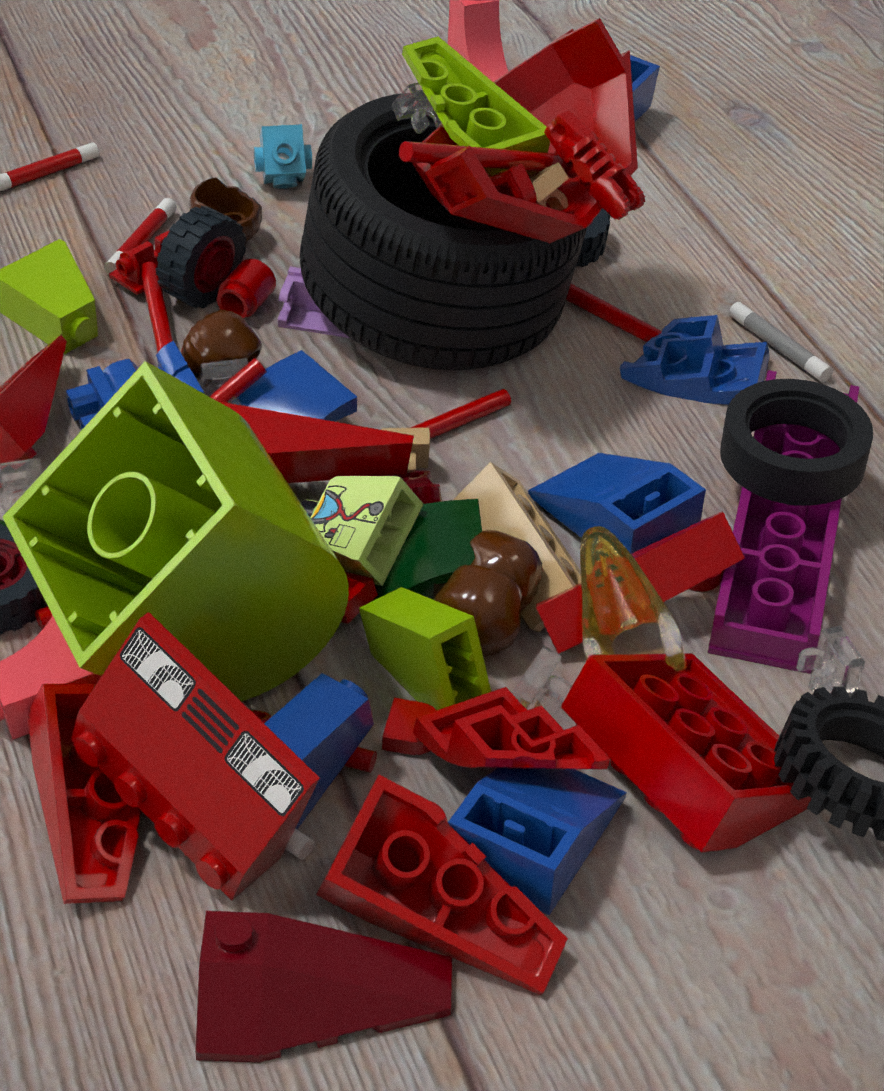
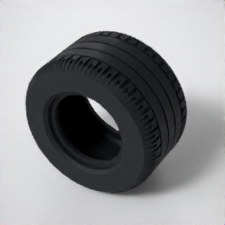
M407 92L393 94L367 102L347 113L333 124L324 136L316 155L299 257L303 282L316 306L340 331L365 348L395 361L418 367L439 370L480 369L515 359L537 347L549 336L561 317L588 226L566 237L548 243L450 214L431 194L413 163L404 162L399 156V148L403 142L422 143L442 124L425 93Z

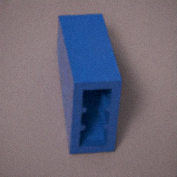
M321 673L264 723L320 777L296 826L297 830L374 725L369 699L364 690L349 680L342 679L338 682L324 673Z

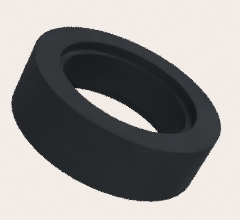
M800 379L767 380L741 390L729 403L724 422L720 456L729 475L742 487L760 497L789 505H821L839 500L852 493L859 486L864 477L870 453L873 427L870 418L863 408L852 398L834 388ZM769 425H799L816 430L829 437L839 446L840 451L831 456L815 459L790 457L766 448L751 433Z

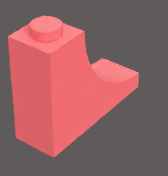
M450 0L448 45L492 82L508 72L500 34L499 0Z
M53 615L33 640L13 655L0 661V721L5 720L13 740L29 734L27 713L42 684H97L101 678L100 675L79 667Z

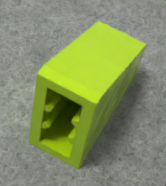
M58 239L0 269L1 314L47 344L51 343L59 335H62L67 341L64 355L98 336L95 299L66 242Z
M403 587L359 608L371 655L416 701L427 703L436 710L491 692L474 616Z

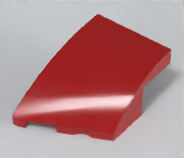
M507 687L416 717L413 734L431 752L443 760L460 767L602 770L607 769L610 758L580 725L564 730L542 705L527 710Z

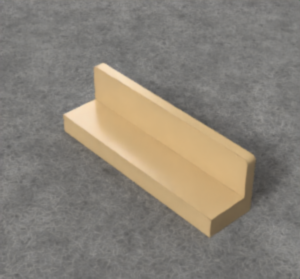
M490 462L453 500L478 499L482 531L498 530L528 542L537 551L543 567L542 578L538 585L536 596H533L531 604L521 612V615L530 629L540 632L545 626L536 609V604L582 583L585 577L520 480Z

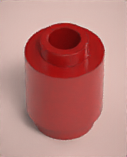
M251 258L243 260L219 286L217 304L220 310L232 311L242 318L252 316L274 292L276 288L274 273L260 260Z

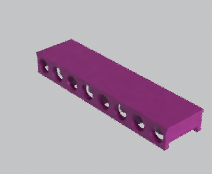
M768 370L766 381L776 379L777 371ZM850 385L849 394H844L857 402L860 386ZM776 424L754 431L753 437L763 446L790 457L815 459L831 456L840 451L839 446L829 437L816 430L799 425ZM742 487L733 534L745 559L724 570L708 653L811 674L821 632L842 498L821 505H789L765 499Z

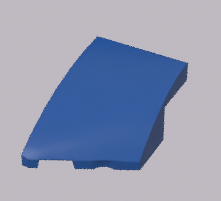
M718 315L678 318L665 326L661 334L651 338L643 345L644 354L634 363L624 361L619 369L622 379L663 395L703 403L729 405L731 400L741 390L765 380L770 354L767 342L723 345Z
M302 350L265 369L267 373L231 403L334 422L357 412V396Z

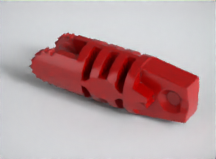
M569 110L558 114L544 131L545 135L567 167H572L571 172L576 177L579 176L581 178L580 183L584 187H589L588 192L607 211L611 218L620 220L628 215L629 211H635L644 205L646 196L643 194V191L637 186V183L620 163L617 164L615 162L616 158L614 155L607 153L608 148L603 143L598 142L599 138Z

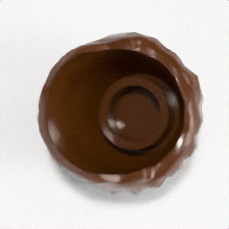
M215 177L198 184L190 196L189 209L207 206L241 224L243 227L242 231L246 235L245 244L258 232L262 222V206L238 187L226 186Z
M222 309L206 315L202 320L197 321L196 325L191 327L183 341L181 354L187 362L188 368L190 367L195 378L199 381L217 369L222 368L226 370L233 363L247 365L254 358L257 359L262 350V343L240 315Z
M498 530L482 531L470 541V546L475 555L471 565L493 569L516 582L522 591V612L531 604L533 596H536L538 585L542 578L543 567L537 551L528 542Z
M478 565L460 566L454 571L448 582L434 598L435 601L474 616L482 654L485 657L496 655L514 643L518 636L521 624L522 591L516 582L498 571Z

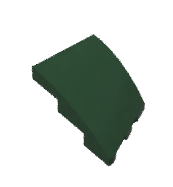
M478 499L449 500L423 504L383 586L375 584L378 595L372 601L400 587L433 599L434 584L447 583L458 567L471 565L475 555L470 546V541L482 532Z

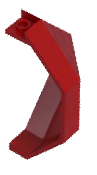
M600 18L575 31L572 28L494 81L498 87L546 127L558 114L569 110L599 138L598 142L603 143L608 148L607 153H612L616 158L615 162L617 164L620 163L630 176L638 169L630 50L622 54L619 52ZM442 124L422 142L457 145L449 137ZM550 142L548 153H554L556 150ZM470 146L433 164L412 162L431 194L450 214L548 243L586 228L603 209L588 192L589 187H584L580 183L581 178L579 176L567 179L557 188L566 196L569 205L561 211L552 209L547 202L546 206H542L499 193L489 178L491 176L485 171Z

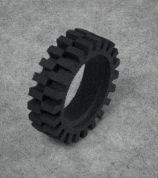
M834 686L831 693L825 687L816 688L813 695L806 692L799 701L795 702L775 744L774 751L776 754L774 756V763L776 767H782L778 774L783 783H794L790 793L797 800L808 796L811 798L807 809L812 813L818 815L824 809L831 812L832 816L828 823L840 828L843 821L847 820L853 823L852 834L865 837L868 829L872 828L876 840L884 841V782L873 780L855 772L830 753L822 742L824 740H833L858 745L884 759V697L878 695L875 702L868 701L867 691L856 688L850 697L845 687Z

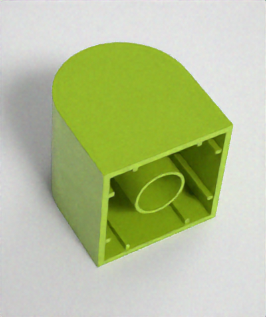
M146 361L143 362L2 517L77 664L81 669L100 676L103 675L138 620L150 612L240 701H245L280 685L309 664L333 637L347 607L349 585L344 568L247 421L227 406Z

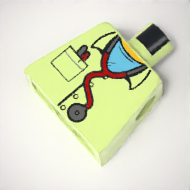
M336 476L329 481L319 501L307 499L301 502L344 570L352 574L371 577L374 579V583L383 586L423 506L422 501L402 478L397 476Z

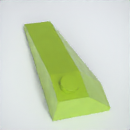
M439 36L403 46L402 55L449 137L458 146L548 153L550 141L544 133L547 127ZM483 167L490 176L506 170ZM526 170L529 177L539 172Z

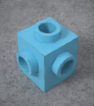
M302 124L261 127L260 147H254L255 172H263L264 184L273 183V187L277 189L293 188L297 186V182L304 181L306 169H312L311 145H304Z

